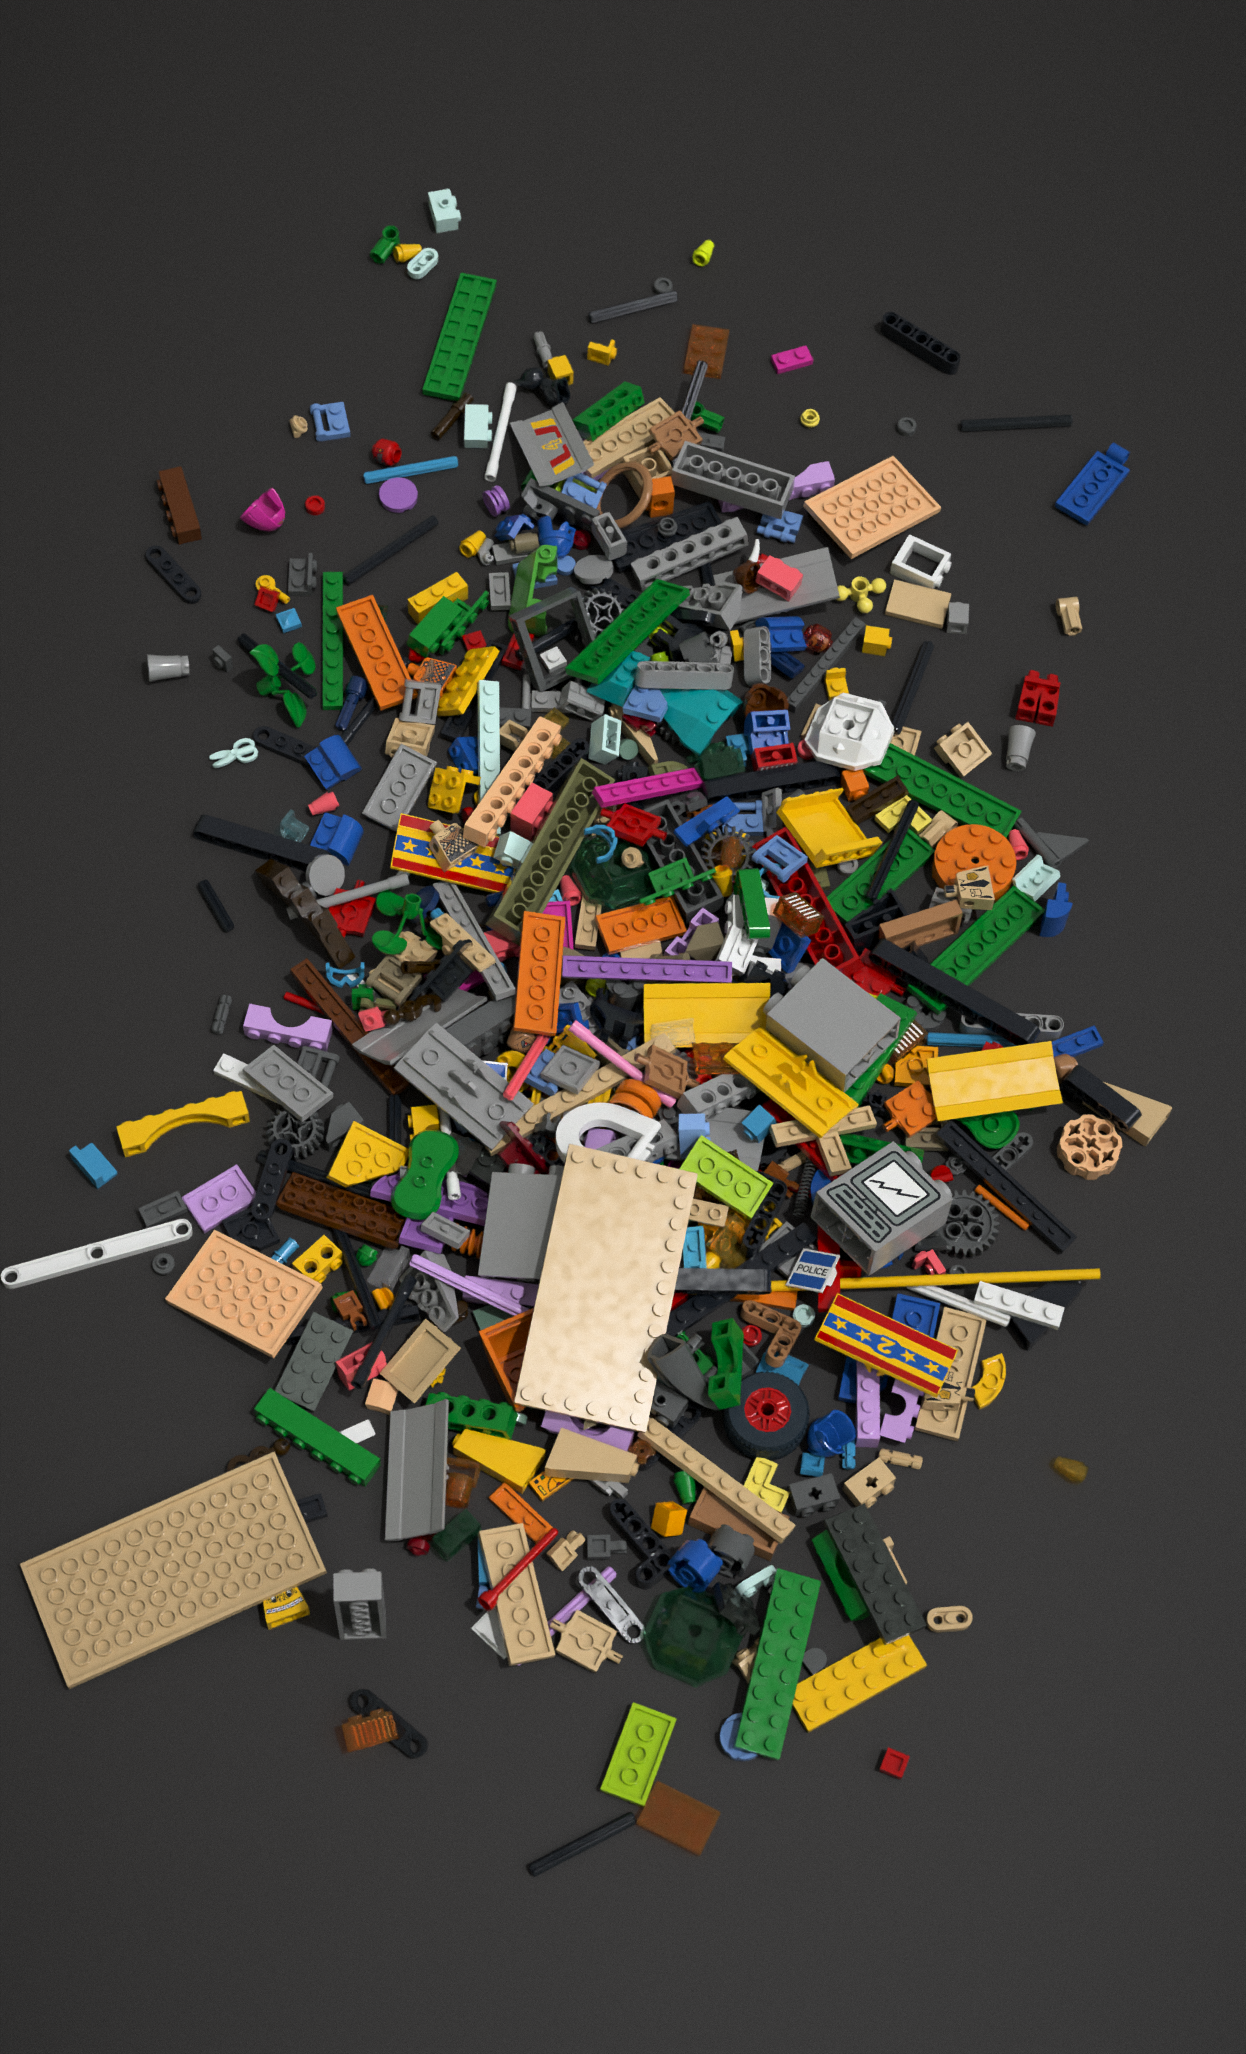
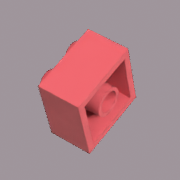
M531 783L511 811V832L532 841L554 803L553 793Z

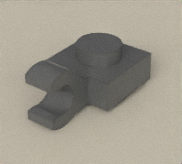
M701 792L690 793L682 801L679 799L670 800L672 806L678 805V808L675 810L678 816L685 811L692 812L708 806L706 797Z
M587 1535L588 1560L611 1559V1553L627 1554L626 1541H610V1535Z

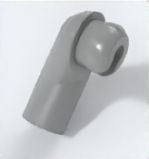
M489 538L484 540L477 552L481 563L484 565H490L494 559L493 555L491 556L489 552L494 543Z

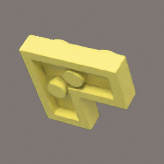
M907 795L879 812L874 820L888 833L897 827L908 801L911 799ZM918 806L909 828L918 835L931 824L932 819Z
M756 1457L744 1487L776 1511L782 1513L790 1492L770 1484L778 1464L765 1458Z

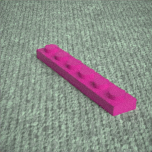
M689 768L594 787L592 794L601 808L698 789L702 787L703 781L695 768Z

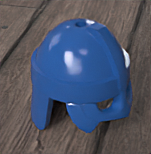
M550 516L540 518L537 522L539 547L542 545L557 546L558 558H564L573 546L576 529L569 526L566 521L560 526L559 530H553Z
M833 1410L813 1421L807 1433L808 1451L815 1456L824 1457L845 1453L842 1450V1446L856 1438L855 1427L850 1418L840 1410Z

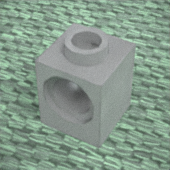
M949 602L946 633L966 634L969 624V604Z

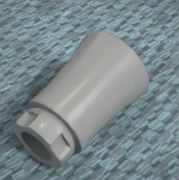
M147 654L149 682L189 675L188 656Z
M1014 725L1008 728V750L1006 756V767L1015 772H1021L1026 769L1031 746L1036 735L1032 728L1024 725Z

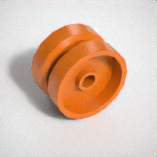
M635 1079L623 1080L608 1102L625 1107L651 1119L656 1116L662 1104L659 1095L653 1088Z

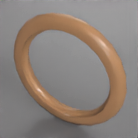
M626 461L619 463L608 470L599 480V482L603 481L608 485L617 475L629 470L637 472L643 479V493L637 506L627 516L615 520L619 529L632 524L641 516L649 504L652 495L653 482L651 474L643 464L638 462ZM601 499L597 506V510L600 511V515L603 514L601 511Z

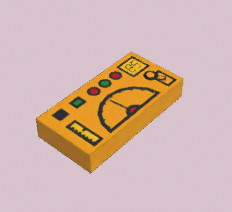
M545 1471L529 1481V1485L540 1500L544 1501L573 1479L548 1477L545 1475Z

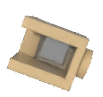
M508 720L500 728V744L515 752L528 734L527 728Z

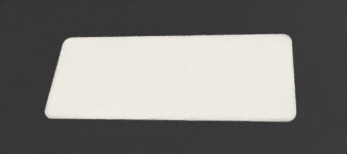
M365 1420L340 1432L355 1443L375 1435L369 1420Z

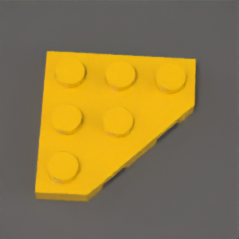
M353 1121L326 1178L344 1187H349L400 1171V1165L404 1166L406 1163L409 1149Z

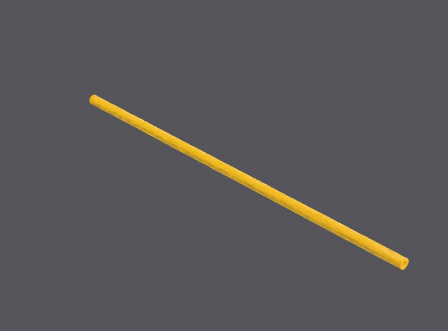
M1100 1268L840 1278V1289L979 1284L980 1281L990 1284L1100 1279ZM788 1280L771 1281V1292L806 1291L786 1286Z

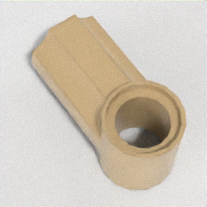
M1078 598L1056 599V612L1058 616H1061L1065 634L1074 636L1080 633L1082 625L1079 617Z
M941 810L919 837L933 848L947 832L957 827L958 822Z

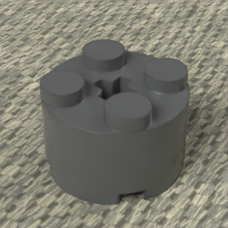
M705 631L679 643L683 658L687 662L719 663L717 657L714 658V655L717 653L711 643L708 644L710 641Z
M606 979L605 989L609 991V1003L627 1010L635 1009L636 1003L643 1001L644 984H648V981Z
M726 1524L721 1525L720 1528L714 1531L708 1542V1548L723 1561V1565L718 1572L719 1574L732 1578L734 1574H739L738 1577L744 1575L755 1553L754 1539L750 1535L741 1534Z

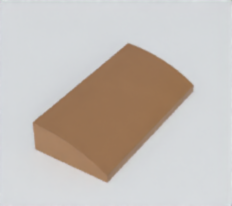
M953 900L879 925V940L886 939L900 948L913 941L918 947L958 934L963 912L957 900Z
M704 1486L690 1515L688 1525L710 1535H713L714 1531L720 1528L721 1525H729L733 1530L741 1534L750 1535L754 1539V1555L771 1562L779 1542ZM780 1513V1514H782L784 1517H786V1518L789 1520V1518H790L789 1516H787V1515H785V1514H783V1513Z

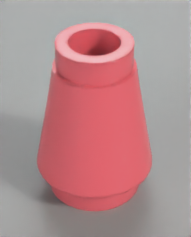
M333 791L330 793L326 792L308 805L313 816L336 810L335 808L340 806Z
M1011 830L1008 834V841L1013 847L1016 860H1022L1028 856L1029 848L1019 830Z
M564 875L559 882L562 900L570 901V906H575L581 901L582 893L571 877Z

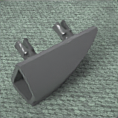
M668 1334L659 1335L650 1347L647 1359L661 1380L671 1390L687 1400L697 1402L713 1410H719L708 1396L709 1377L717 1375L718 1369L712 1366L703 1375L692 1355L704 1345V1342L700 1341L702 1338L698 1334H693L685 1342Z

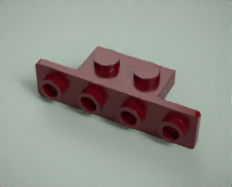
M501 1121L499 1125L511 1139L497 1153V1156L509 1169V1164L513 1163L526 1164L535 1167L534 1174L549 1175L545 1159L540 1154L534 1152L532 1143L528 1139L523 1138L519 1133V1127L513 1122Z

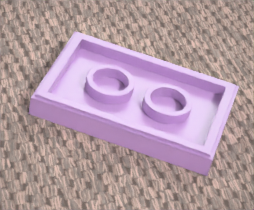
M236 1164L184 1195L182 1199L205 1234L220 1225L222 1220L240 1213L253 1205L256 1191Z

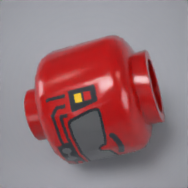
M384 438L378 440L372 447L373 458L380 464L393 466L400 460L402 455L397 442Z

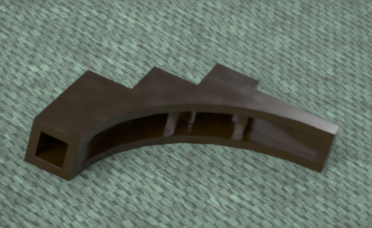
M270 859L255 870L263 885L284 901L307 926L336 968L341 969L356 957L337 928L338 924L328 908L317 903L309 888L299 884L288 866Z

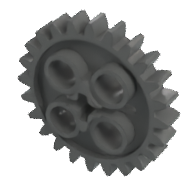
M957 1190L954 1191L949 1211H955L958 1215L952 1216L948 1214L946 1222L949 1224H944L938 1229L952 1246L954 1257L957 1256L958 1252H961L963 1258H965L966 1253H969L973 1258L975 1251L982 1255L983 1248L989 1250V1243L994 1244L995 1237H997L999 1232L997 1228H999L1000 1223L996 1222L999 1215L992 1214L995 1207L988 1208L990 1201L982 1202L983 1195L976 1198L974 1197V1191L971 1192L970 1196L967 1195L966 1190H963L962 1195H959ZM970 1212L978 1213L979 1217H973ZM949 1231H955L958 1235L952 1236ZM970 1232H977L980 1236L974 1237Z

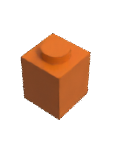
M862 769L842 771L840 783L848 802L856 801L868 794L869 784Z

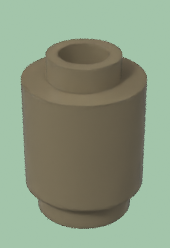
M536 533L517 534L514 539L509 540L510 549L515 551V554L533 552L539 548Z

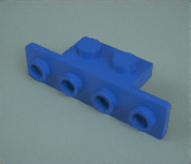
M725 797L676 828L674 834L687 847L707 833H713L721 824H727L740 810L729 797Z

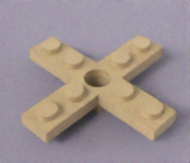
M865 1106L856 1108L847 1114L821 1139L798 1120L772 1124L769 1131L775 1147L816 1140L829 1176L845 1174L852 1169L839 1135L875 1128L877 1122L871 1107Z

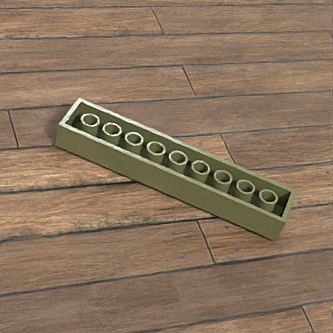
M582 758L574 765L485 925L520 946L523 912L543 913L585 837L584 829L591 826L601 807L592 794L594 787L613 784L615 779Z

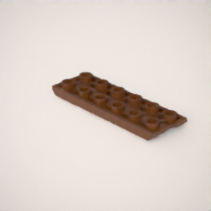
M295 1172L292 1173L276 1202V1205L281 1210L391 1249L398 1248L400 1244L399 1237L407 1220V1217L397 1213L391 1206Z

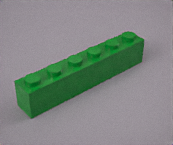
M271 1388L267 1390L254 1408L256 1420L264 1426L270 1425L283 1438L287 1436L293 1440L292 1443L299 1449L303 1450L305 1448L310 1451L316 1460L320 1462L322 1460L330 1464L329 1467L339 1474L343 1472L355 1485L361 1484L366 1487L381 1466L380 1458Z

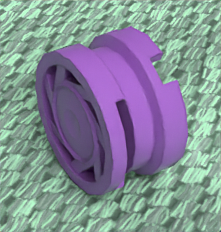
M496 485L491 490H486L482 493L485 506L493 516L496 517L500 515L501 511L505 512L510 509L509 500L500 486Z

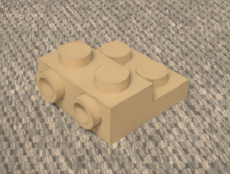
M395 718L386 741L385 754L393 758L400 744H403L427 757L435 725L402 721L399 718Z
M969 722L964 725L957 724L950 730L952 734L948 737L946 734L936 741L938 745L934 747L944 763L947 764L949 762L960 778L964 777L992 754Z

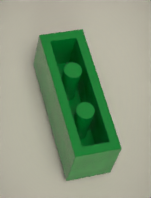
M443 596L409 634L407 646L424 658H427L430 653L434 654L440 646L439 643L442 640L444 641L451 633L450 630L461 621L463 609Z

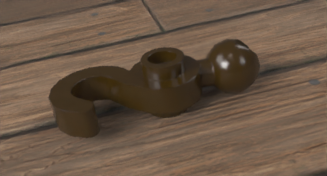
M430 994L417 998L416 1002L412 1000L405 1001L400 1006L399 1011L394 1009L387 1010L384 1013L383 1019L390 1026L396 1025L401 1018L406 1021H415L421 1016L423 1007L426 1005H433L434 1012H439L442 1007L441 999L437 995Z
M280 1438L273 1443V1447L270 1449L265 1446L254 1448L250 1453V1457L246 1455L234 1456L228 1463L227 1470L229 1472L234 1470L239 1464H247L272 1452H275L278 1456H284L290 1450V1443L286 1439Z

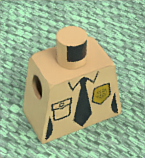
M982 866L958 872L955 876L954 885L944 886L945 898L957 897V902L962 909L992 910L995 898L989 867Z
M950 1369L937 1398L924 1392L921 1409L956 1411L960 1405V1400L973 1402L975 1389L963 1387L964 1375Z

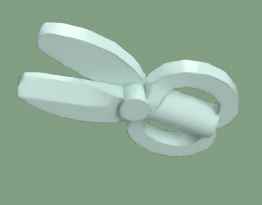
M243 738L235 742L232 750L216 752L210 755L209 759H220L213 764L214 768L226 766L236 759L242 763H249L257 758L258 750L253 740ZM242 744H250L248 746L238 749V747ZM250 753H254V754H253L252 756H250V757H246V758L241 757V756H244V755H247V754H250Z

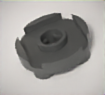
M914 995L907 999L905 1006L917 1012V1016L912 1023L921 1032H933L941 1026L946 1016V1009L937 1015ZM922 1009H927L930 1011L928 1015L920 1013Z

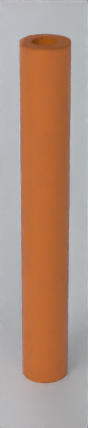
M981 1185L976 1187L974 1191L978 1195H983L982 1198L989 1200L992 1206L1024 1231L1028 1229L1030 1224Z

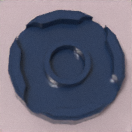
M426 886L416 893L421 898L420 908L423 909V919L426 918L428 910H434L439 901V892L433 886ZM419 914L414 919L408 920L412 923L420 922Z

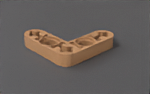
M752 1300L745 1301L742 1305L740 1316L745 1321L776 1334L765 1356L766 1363L775 1368L783 1366L799 1337L802 1328L801 1324L797 1320ZM766 1318H772V1319H774L776 1322H775V1323L768 1322V1321L766 1320ZM783 1340L787 1342L788 1345H782L778 1341ZM776 1351L780 1353L778 1357H774Z

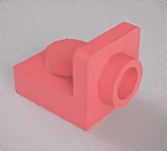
M378 1007L360 1011L358 1015L365 1032L384 1027L387 1024L383 1019L386 1011L381 1012Z
M933 1249L928 1252L922 1251L914 1257L912 1265L914 1270L925 1265L928 1275L946 1273V1269Z

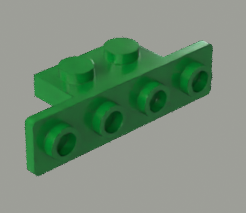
M485 591L472 607L458 598L455 600L454 603L463 609L462 619L456 627L450 630L451 633L441 643L439 654L443 655L446 650L449 652L455 644V639L457 637L461 638L465 633L466 626L469 623H474L480 609L483 611L489 603L488 591Z
M685 857L647 873L655 893L636 901L638 904L643 903L644 906L656 902L655 898L660 895L666 898L675 894L674 890L679 887L685 890L694 886L693 881L700 879L701 882L713 878L712 873H715L716 870L713 868L694 876Z

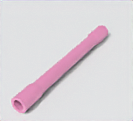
M577 1020L572 1023L568 1030L576 1037L589 1044L632 1079L645 1081L644 1073L594 1036L585 1026ZM650 1086L657 1092L661 1102L669 1109L677 1101V1098Z

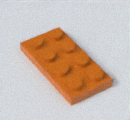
M673 895L657 899L656 902L644 906L642 903L595 916V921L608 955L683 936L687 932Z

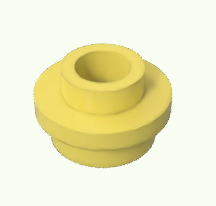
M807 409L802 413L800 420L806 427H815L818 425L820 417L817 411Z

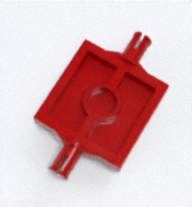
M624 803L615 812L605 808L601 811L600 816L611 819L607 826L614 830L615 836L643 847L647 840L653 836L662 840L667 836V832L657 829L661 824V817Z
M357 880L354 889L364 886L365 882ZM336 888L334 895L349 890ZM365 896L329 907L328 910L337 922V928L344 938L346 934L364 937L376 904V898Z
M865 948L860 955L864 968L849 975L848 978L866 992L879 996L880 993L886 996L891 991L903 996L906 988L895 983L896 976L873 964L868 958L871 951Z

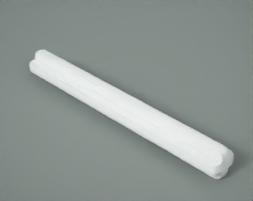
M907 1287L912 1291L1006 1327L1009 1324L1010 1315L974 1304V1301L939 1287Z

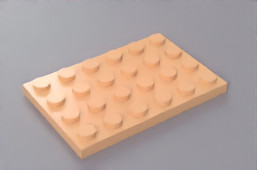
M894 456L806 500L803 505L851 559L932 517L941 510V506Z
M214 1230L165 1300L168 1304L275 1358L323 1287L321 1283Z

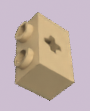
M877 1458L847 1480L842 1490L856 1507L865 1503L866 1507L869 1508L877 1501L876 1498L881 1494L885 1496L894 1489L893 1485L896 1477L884 1462ZM867 1483H868V1485L874 1484V1485H875L874 1488H873L872 1486L867 1487V1486H866Z

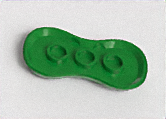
M1014 1111L955 1119L965 1124L982 1145L994 1149L1002 1148L1010 1143L1016 1136L1020 1126L1019 1119Z
M423 1130L416 1134L410 1142L407 1170L395 1185L391 1194V1203L394 1210L404 1217L424 1220L432 1212L436 1213L440 1207L442 1181L449 1169L455 1164L459 1154V1147L457 1141L452 1136L438 1130Z

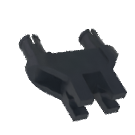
M669 615L660 625L669 634L659 629L650 640L659 646L663 652L665 651L669 662H686L681 653L679 643L704 632V627L694 623L682 624Z
M599 988L596 990L595 1000L590 1005L591 1017L600 1029L599 1039L607 1043L609 1034L611 1035L612 1033L620 1036L618 1046L626 1050L628 1041H631L632 1037L644 1031L643 1002L636 1003L635 1012L608 1003L609 991L605 989L603 994L604 988Z

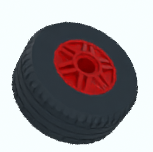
M766 1371L765 1373L756 1372L755 1374L747 1375L741 1379L740 1405L724 1409V1429L728 1439L736 1449H739L741 1453L753 1459L759 1457L773 1461V1459L777 1460L778 1458H783V1456L786 1457L800 1445L808 1427L810 1411L805 1393L801 1391L797 1383H794L792 1379L790 1380L789 1377H785L783 1374L780 1375L779 1373L775 1374L774 1372Z

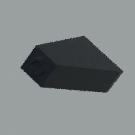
M1080 1280L1051 1281L1027 1296L1065 1307L1064 1313L1080 1295L1082 1283ZM1010 1315L1008 1325L1027 1351L1050 1329V1327Z

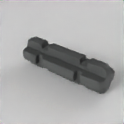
M224 994L220 996V1004L217 1007L214 1017L215 1021L211 1028L214 1034L219 1035L223 1033L232 1002L231 996Z

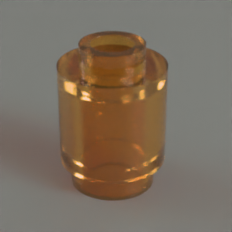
M728 836L727 839L722 841L720 855L722 866L729 868L738 867V863L741 862L743 842L739 841L740 838Z

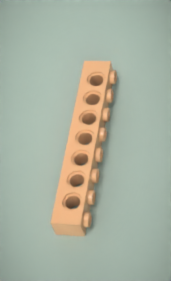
M539 716L465 823L463 838L483 847H486L489 841L492 842L494 840L497 829L503 827L508 813L511 814V811L516 806V801L521 799L525 793V788L533 783L536 772L540 773L544 760H548L553 752V747L559 745L562 739L560 725Z

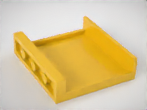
M843 788L829 789L823 792L817 791L813 794H802L793 798L787 797L781 802V806L776 812L816 868L873 856L882 844L879 837L867 839L841 804L838 797L844 791Z

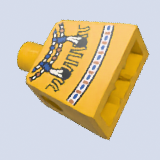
M298 1587L263 1601L268 1629L310 1615L309 1607Z

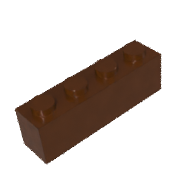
M182 467L158 471L160 479L156 480L159 491L164 493V495H161L163 506L168 507L166 511L168 522L173 523V526H170L173 538L177 537L179 545L201 540L199 522Z

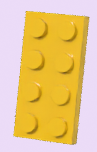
M495 646L470 649L465 654V659L456 669L454 678L448 683L444 695L439 699L437 716L464 714L478 690V681L485 678L500 652Z

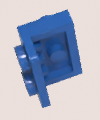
M523 514L508 516L498 524L494 537L500 541L514 539L519 531L533 529L535 525L530 522L531 519Z
M457 737L449 747L448 752L456 767L459 768L458 771L461 773V770L465 769L474 771L473 774H478L477 737Z

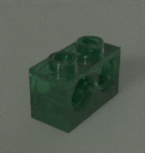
M465 1509L447 1524L444 1530L432 1537V1546L448 1562L478 1536V1532L481 1531V1524Z

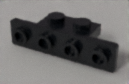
M470 939L459 940L452 947L454 951L450 955H445L439 961L440 966L436 971L433 969L426 975L425 983L423 985L419 984L412 991L413 996L409 1000L416 1002L417 998L425 995L431 988L444 1002L447 1001L474 972L459 957L472 941Z

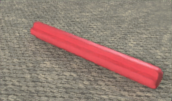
M541 1034L537 1036L503 1093L504 1098H507L509 1101L514 1099L551 1036Z

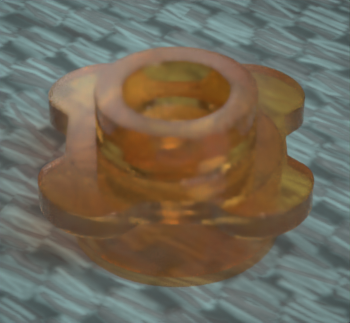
M641 1438L638 1439L633 1447L629 1448L630 1453L637 1455L639 1464H645L650 1456H654L656 1452L647 1441Z

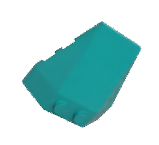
M659 688L668 703V709L664 715V719L668 722V727L676 732L680 738L679 741L698 756L708 747L714 734L728 717L733 716L743 703L741 699L728 690Z

